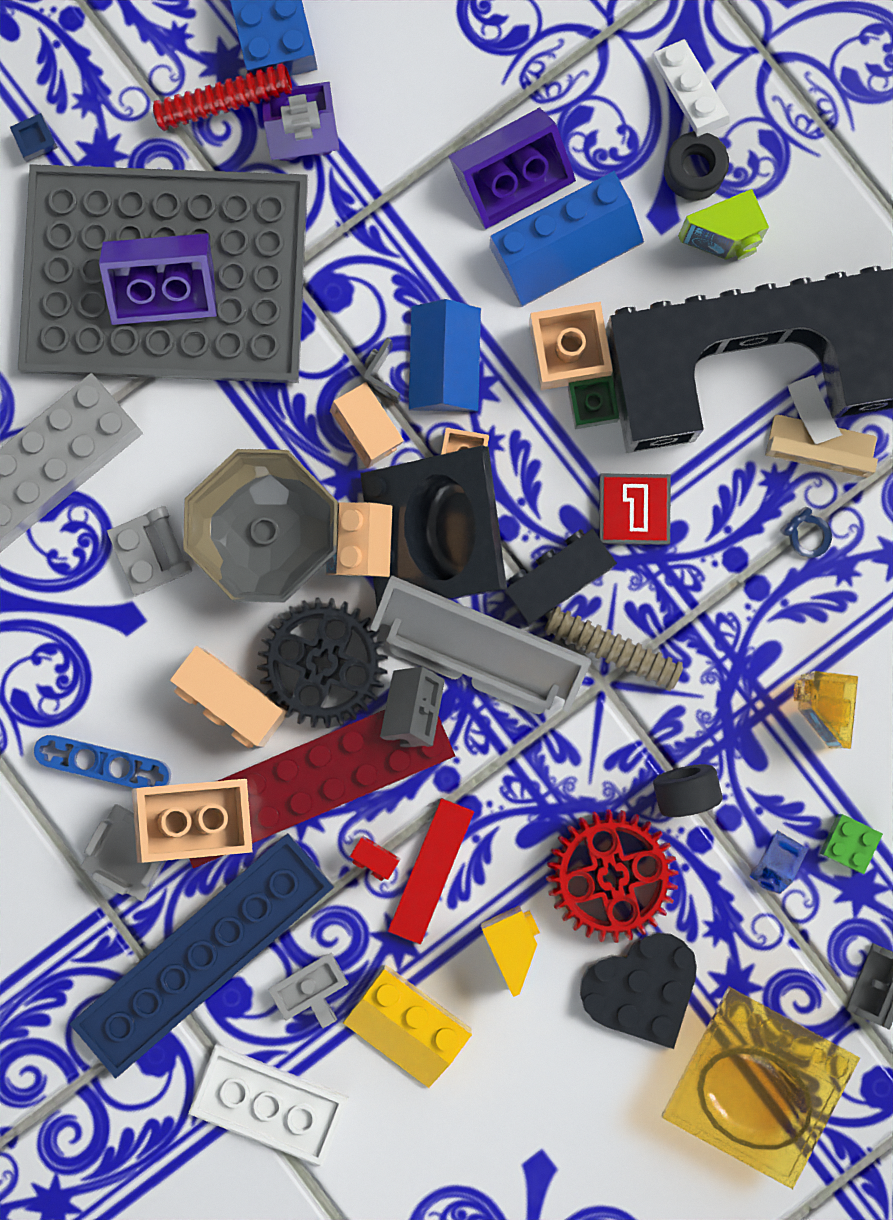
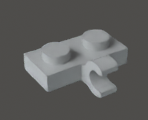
M332 952L268 990L285 1021L311 1006L322 1028H325L338 1020L325 998L348 985L349 982Z

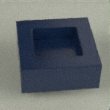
M42 113L10 126L11 132L26 162L58 148Z

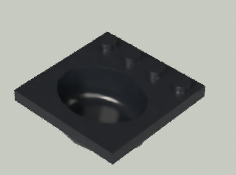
M481 445L360 473L364 503L392 506L390 577H397L449 600L507 590L488 446ZM373 576L377 610L390 577Z

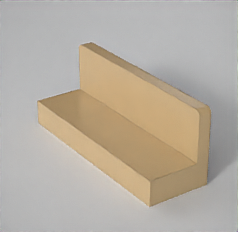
M775 415L771 425L765 456L868 478L876 472L878 459L873 458L877 438L873 435L839 428L842 433L841 436L815 444L801 419Z

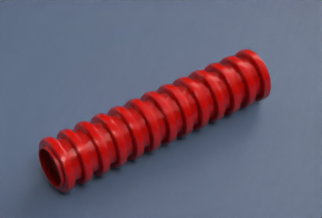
M281 63L277 64L276 69L272 66L267 67L266 72H263L262 69L257 70L256 75H253L251 72L247 73L246 78L240 75L236 77L235 81H232L230 78L225 80V84L217 82L215 87L206 85L205 90L196 88L194 93L186 91L184 96L176 94L174 99L166 97L164 102L156 100L153 104V113L159 128L167 131L169 126L177 128L179 123L183 125L189 124V120L197 122L200 117L208 119L210 114L218 116L220 111L228 113L230 108L234 110L240 109V105L249 107L250 102L259 104L261 99L269 101L273 95L275 98L281 97V93L289 95L291 94L292 83L286 66Z

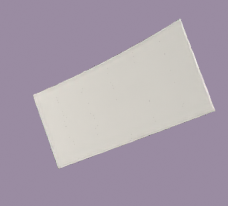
M814 375L787 384L797 411L815 444L842 435L822 398Z

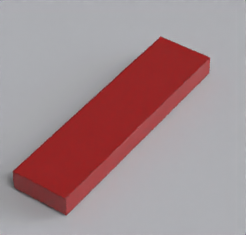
M441 798L388 932L421 945L474 814L473 810Z

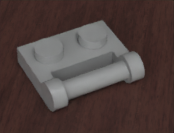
M166 506L153 509L143 516L107 530L134 596L143 594L193 571L189 561H184L167 520L170 516ZM152 525H155L172 566L165 571L161 567L145 529Z

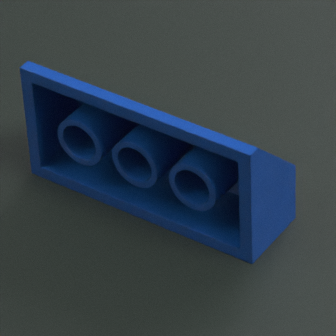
M615 171L494 233L490 236L489 248L523 307L643 244L644 239L632 202Z

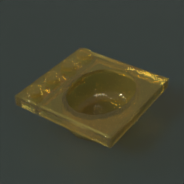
M728 986L661 1117L793 1190L860 1057Z

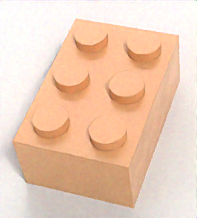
M197 645L170 679L171 682L177 685L174 692L189 704L197 705L198 702L206 707L203 714L219 726H225L227 723L235 729L231 735L248 748L249 746L253 748L254 745L264 747L286 718V710L275 705V701L267 697L207 650Z
M247 779L143 787L132 790L137 863L252 852Z

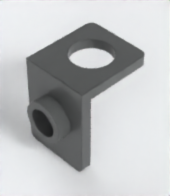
M387 337L379 351L373 349L366 359L364 367L367 368V371L363 375V381L370 388L398 404L401 400L400 393L374 378L393 348L392 340Z

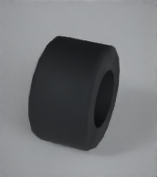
M695 131L681 135L673 142L664 162V176L667 185L676 195L686 200H701L710 197L720 188L728 172L729 156L726 147L718 137L710 133L697 137ZM689 155L704 157L710 165L709 172L703 177H693L687 174L683 168L684 159Z
M698 764L676 768L662 773L653 781L659 811L663 816L684 817L703 813L715 808L723 800L717 771L712 765Z

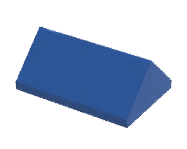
M449 299L411 307L410 411L478 412L481 308Z

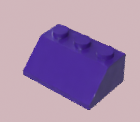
M540 107L448 156L461 188L485 229L576 181L557 125Z
M208 233L107 241L102 243L99 265L111 325L217 316L214 267Z

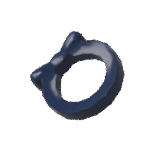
M803 507L780 531L785 536L789 535L791 546L799 555L808 558L819 557L830 547L832 531L825 520L811 515V508ZM803 521L814 523L822 530V543L815 550H806L799 543L797 527Z

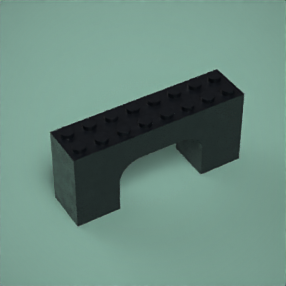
M871 266L861 269L860 274L847 276L846 272H835L826 275L825 280L814 282L811 281L810 277L799 278L791 281L790 286L778 288L775 283H768L755 287L754 292L742 294L740 289L724 291L720 293V297L706 299V295H696L686 298L685 303L671 305V301H660L651 304L650 309L636 311V307H624L615 310V315H610L605 329L626 453L695 442L704 428L694 376L695 366L700 360L712 355L783 343L801 345L810 350L819 360L823 370L830 413L833 419L893 409V268L882 270L881 266Z

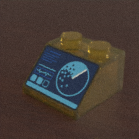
M819 671L801 674V680H796L794 686V701H799L798 710L829 749H851L858 676Z

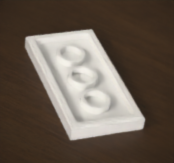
M216 1044L188 1114L322 1167L349 1096Z

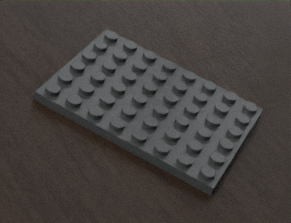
M30 164L18 371L21 373L89 375L92 373L94 376L299 383L308 175ZM209 234L214 267L216 317L111 325L99 265L103 242Z

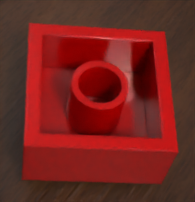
M364 835L360 838L349 856L353 858L352 863L361 869L366 866L372 870L371 875L380 881H383L384 878L389 880L401 858Z

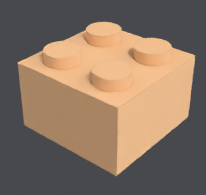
M601 302L530 313L529 327L540 390L568 386L570 382L611 376L613 370Z

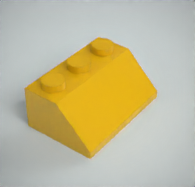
M388 965L383 967L343 1022V1024L428 1088L450 1066L472 1036V1029Z

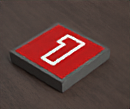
M600 473L599 538L604 545L669 546L671 474Z

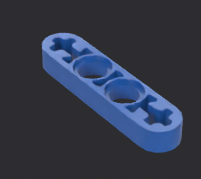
M57 735L41 737L34 747L35 758L41 765L132 788L167 786L171 781L172 773L166 763L136 754ZM52 741H55V748L69 751V744H72L74 747L69 754V766L64 765L67 759L65 757L53 756L51 761H49L48 754L43 752L44 746H50ZM83 749H89L95 755L94 765L87 770L80 768L76 761L78 753ZM118 757L125 758L130 765L128 774L123 778L115 777L111 772L112 761ZM137 760L142 762L139 768L142 770L153 771L154 767L158 766V773L164 775L163 780L156 781L155 785L152 786L150 785V778L137 776L138 783L132 782L137 772Z

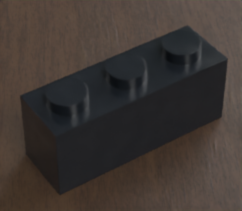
M580 529L564 541L567 547L556 554L551 549L536 560L538 567L527 574L522 569L507 580L509 587H507L504 593L528 627L616 566V561L593 529L586 534Z

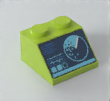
M750 189L686 216L678 237L680 242L727 260L736 256L738 260H741L757 252L756 247L763 242L762 239L769 229V225L753 190Z

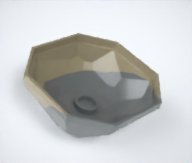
M236 449L185 498L183 550L233 602L285 603L337 553L338 501L288 450Z

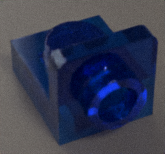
M777 830L772 835L759 864L752 869L749 876L757 881L763 889L781 894L793 883L808 848Z

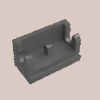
M423 666L394 670L380 737L385 740L401 739L400 746L402 747L433 746L445 680Z
M872 943L846 1010L889 1030L893 1023V952Z

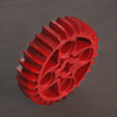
M606 809L603 820H600V817L594 811L591 813V823L588 824L584 818L579 817L580 829L576 830L570 825L567 826L568 832L571 835L569 839L562 836L557 837L564 846L561 850L551 848L550 850L558 859L557 862L551 861L546 864L555 870V874L546 876V881L556 883V887L549 890L548 894L549 896H560V900L553 906L555 909L566 907L567 910L562 915V920L567 921L574 917L575 921L572 926L574 931L585 925V937L590 938L594 930L598 931L600 942H604L606 934L611 933L613 942L618 943L619 933L624 932L630 941L633 939L632 929L636 928L642 935H645L646 931L643 925L645 922L654 927L658 925L653 917L656 912L663 916L667 915V912L661 905L663 902L672 904L674 902L666 893L667 890L678 889L677 885L669 882V877L678 875V871L668 869V864L676 861V857L664 855V852L671 845L668 842L658 844L657 841L662 836L661 831H656L651 835L648 833L652 825L650 821H646L639 827V815L634 814L630 821L627 822L626 813L623 810H620L617 819H613L611 810ZM599 831H606L611 836V844L604 851H598L593 846V837ZM616 831H623L635 836L644 843L647 849L623 854ZM585 840L591 864L567 871L572 853ZM614 854L622 861L629 860V870L636 878L635 880L629 881L627 867L620 861H615ZM644 856H651L655 861L654 871L647 876L639 874L637 870L638 861ZM596 859H600L601 866H598ZM608 863L614 870L621 872V875L616 877L615 887L608 880H603V876L608 874ZM595 870L597 884L605 891L609 890L610 897H607L602 890L594 891V881L587 872ZM574 876H583L587 881V888L580 895H573L568 890V882ZM657 881L650 901L639 912L634 888ZM625 885L627 892H624L623 886ZM601 898L608 921L588 915L576 903ZM619 901H627L631 906V913L624 920L615 919L613 916V907Z

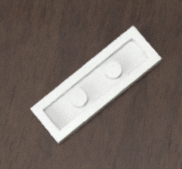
M685 39L653 52L655 65L697 137L729 124L728 111Z

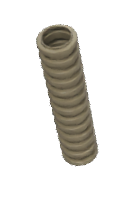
M559 606L553 609L544 628V635L549 636L553 634L555 635L554 639L557 641L561 638L565 640L564 644L566 645L570 643L575 644V649L579 650L581 647L585 649V653L588 655L592 652L595 654V658L600 659V657H603L608 664L612 661L617 668L623 666L625 667V672L630 673L632 670L636 672V677L643 675L647 682L654 680L656 681L655 685L658 687L663 684L666 686L665 690L671 691L676 686L683 670L682 662L674 663L672 662L673 658L669 656L665 659L662 657V653L657 652V654H654L649 647L645 650L640 643L634 645L632 644V639L627 638L625 641L621 639V634L614 636L611 634L612 630L610 629L603 631L601 630L602 626L599 624L594 627L591 625L592 621L590 620L583 622L581 621L582 617L579 615L576 618L572 617L570 611H566V613L561 612V607Z

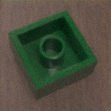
M612 376L568 383L567 388L575 429L619 421L620 417Z

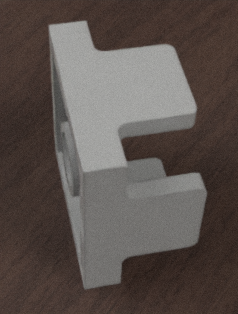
M115 804L108 818L100 822L84 853L87 856L80 868L93 874L91 877L93 880L121 895L127 893L143 902L146 900L167 860L137 863L134 813Z

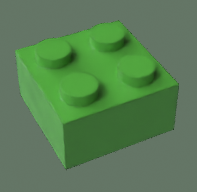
M838 813L819 854L858 873L865 874L883 833L844 814Z

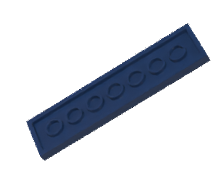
M287 833L69 1023L70 1026L116 1079L335 886L295 839Z

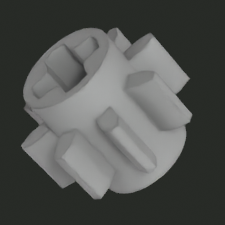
M305 94L288 97L290 105L281 107L285 134L295 133L296 140L313 138L312 129L321 128L316 101L307 102Z

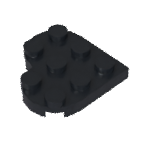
M653 932V934L645 935L632 944L626 956L609 955L608 957L598 959L594 964L588 966L581 978L580 997L583 1008L594 1021L607 1028L674 1049L696 980L697 965L695 954L682 939L671 933Z

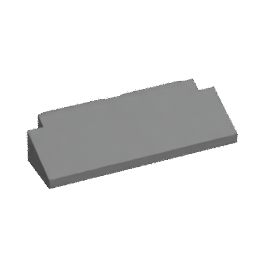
M391 576L370 628L377 632L382 623L391 627L386 642H389V650L392 654L451 679H458L462 674L472 677V685L475 689L534 714H541L545 709L550 710L555 696L565 700L562 710L569 713L592 660L394 576Z

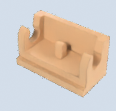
M366 382L333 401L330 412L367 469L397 450L396 447L404 442Z

